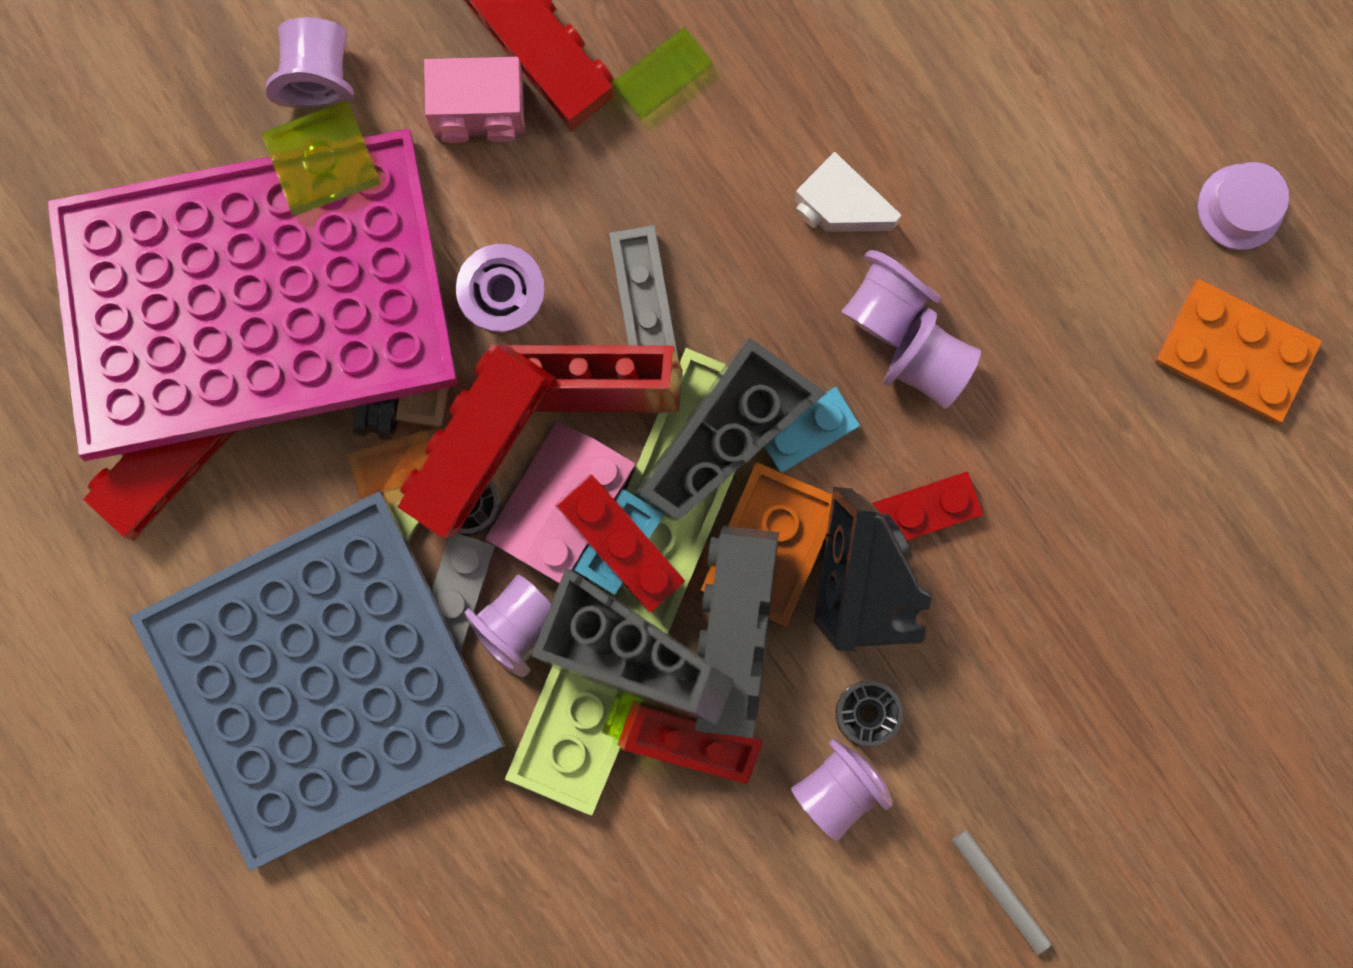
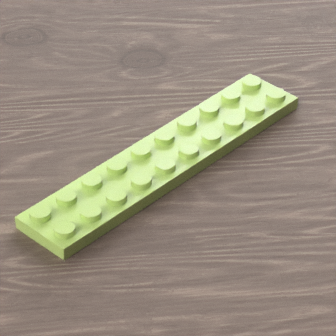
M688 348L685 349L680 361L683 374L679 413H658L626 491L639 498L634 493L726 364ZM735 472L679 521H671L663 515L649 538L685 580L677 590L651 613L645 610L623 583L615 595L599 585H595L668 634ZM552 667L505 780L592 816L621 748L617 743L633 700L640 702L641 699Z

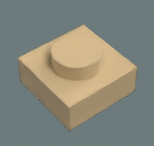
M450 387L400 397L395 420L397 422L443 429Z

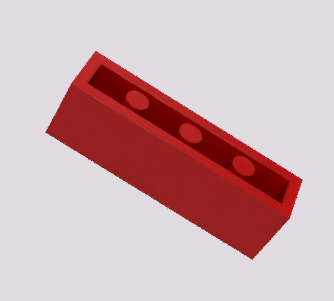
M463 0L508 56L519 57L522 73L570 131H573L613 99V87L610 84L614 81L613 75L599 58L592 62L581 49L585 46L584 40L570 23L563 27L553 13L557 9L551 0Z
M489 345V349L492 351L499 346H509L555 377L534 412L679 413L683 369L674 345Z
M499 346L494 351L489 349L481 357L474 370V373L478 375L476 381L469 391L464 389L454 400L449 411L453 418L444 431L439 429L428 442L425 453L429 456L420 471L414 469L401 486L400 492L404 496L397 507L443 539L457 535L555 379L553 375L509 346Z
M236 431L121 454L123 457L111 470L104 468L94 476L87 487L90 492L83 500L121 536L134 541Z

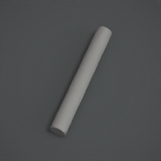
M965 829L951 840L1035 953L1038 955L1052 945L1051 941L968 831Z

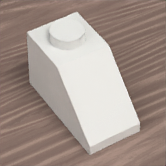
M835 152L796 190L794 202L798 204L795 208L797 214L811 227L815 228L819 224L826 232L892 231L902 216Z

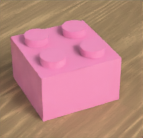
M519 57L424 59L425 116L434 137H441V140L447 143H463L469 141V136H487L489 141L508 142L513 141L515 135H525L524 78Z

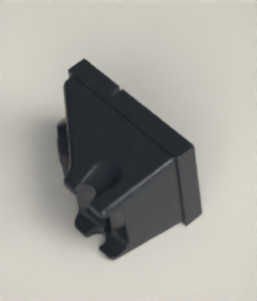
M834 487L827 533L835 536L826 537L814 623L836 650L855 651V647L922 643L925 640L927 626L919 625L916 617L920 611L930 609L932 595L927 589L920 586L909 566L913 555L904 534L888 513H881L863 495L856 493L852 488Z

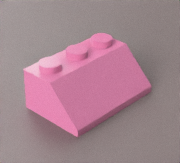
M556 421L485 540L559 584L566 567L574 572L573 568L588 543L554 505L589 474H592L615 500L632 477L636 464L599 441Z

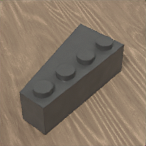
M752 338L742 341L634 494L663 513L671 521H679L721 485L732 473L756 455L761 448L792 424L797 417L821 399L826 392Z
M723 525L720 537H711L708 566H716L714 584H706L703 612H709L710 617L708 630L700 631L697 655L733 678L734 683L718 725L697 719L695 731L753 738L759 711L779 532Z
M567 567L531 657L557 670L714 725H718L734 683L733 678Z

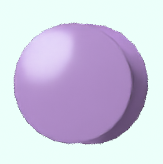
M313 17L294 18L280 24L278 27L279 67L278 72L272 74L266 81V96L268 100L276 105L289 108H317L350 103L353 100L354 91L351 85L343 80L342 70L347 39L345 28L333 21Z
M1249 162L1224 167L1215 172L1202 186L1197 203L1200 223L1209 237L1226 248L1233 250L1258 248L1269 241L1277 232L1288 208L1289 189L1281 174L1267 164Z
M494 244L477 250L462 265L456 282V297L459 307L466 318L478 328L497 333L514 332L527 325L538 313L545 293L544 279L537 263L524 250L510 244Z
M868 250L864 259L871 264V267L861 286L841 310V313L870 335L891 346L900 348L913 320L928 300L939 303L942 297L888 255L875 250Z
M925 307L913 320L900 348L896 349L883 384L889 387L895 379H898L921 391L940 407L946 409L956 400L969 382L979 362L981 350L946 333L935 324L937 313Z
M517 574L504 591L476 615L468 608L464 614L480 643L491 657L512 674L525 677L530 672V668L525 662L533 653L552 603L532 583Z
M833 738L829 741V744L834 749V752L818 769L791 787V791L816 825L830 838L838 842L846 831L866 812H869L878 804L885 810H888L893 806L890 792L878 772L858 753Z

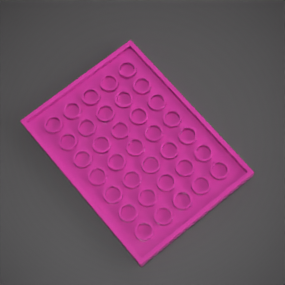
M410 128L47 201L78 452L84 462L458 386L416 152Z

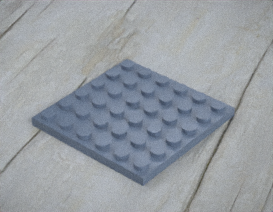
M382 491L130 616L249 871L505 746L389 502Z

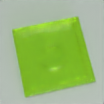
M348 100L261 132L293 217L381 184Z

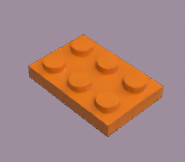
M1198 278L1193 282L1154 362L1276 424H1280L1283 422L1322 340Z
M756 462L729 526L779 532L769 621L787 628L826 537L832 494ZM716 566L710 567L701 592L704 593L706 584H714Z

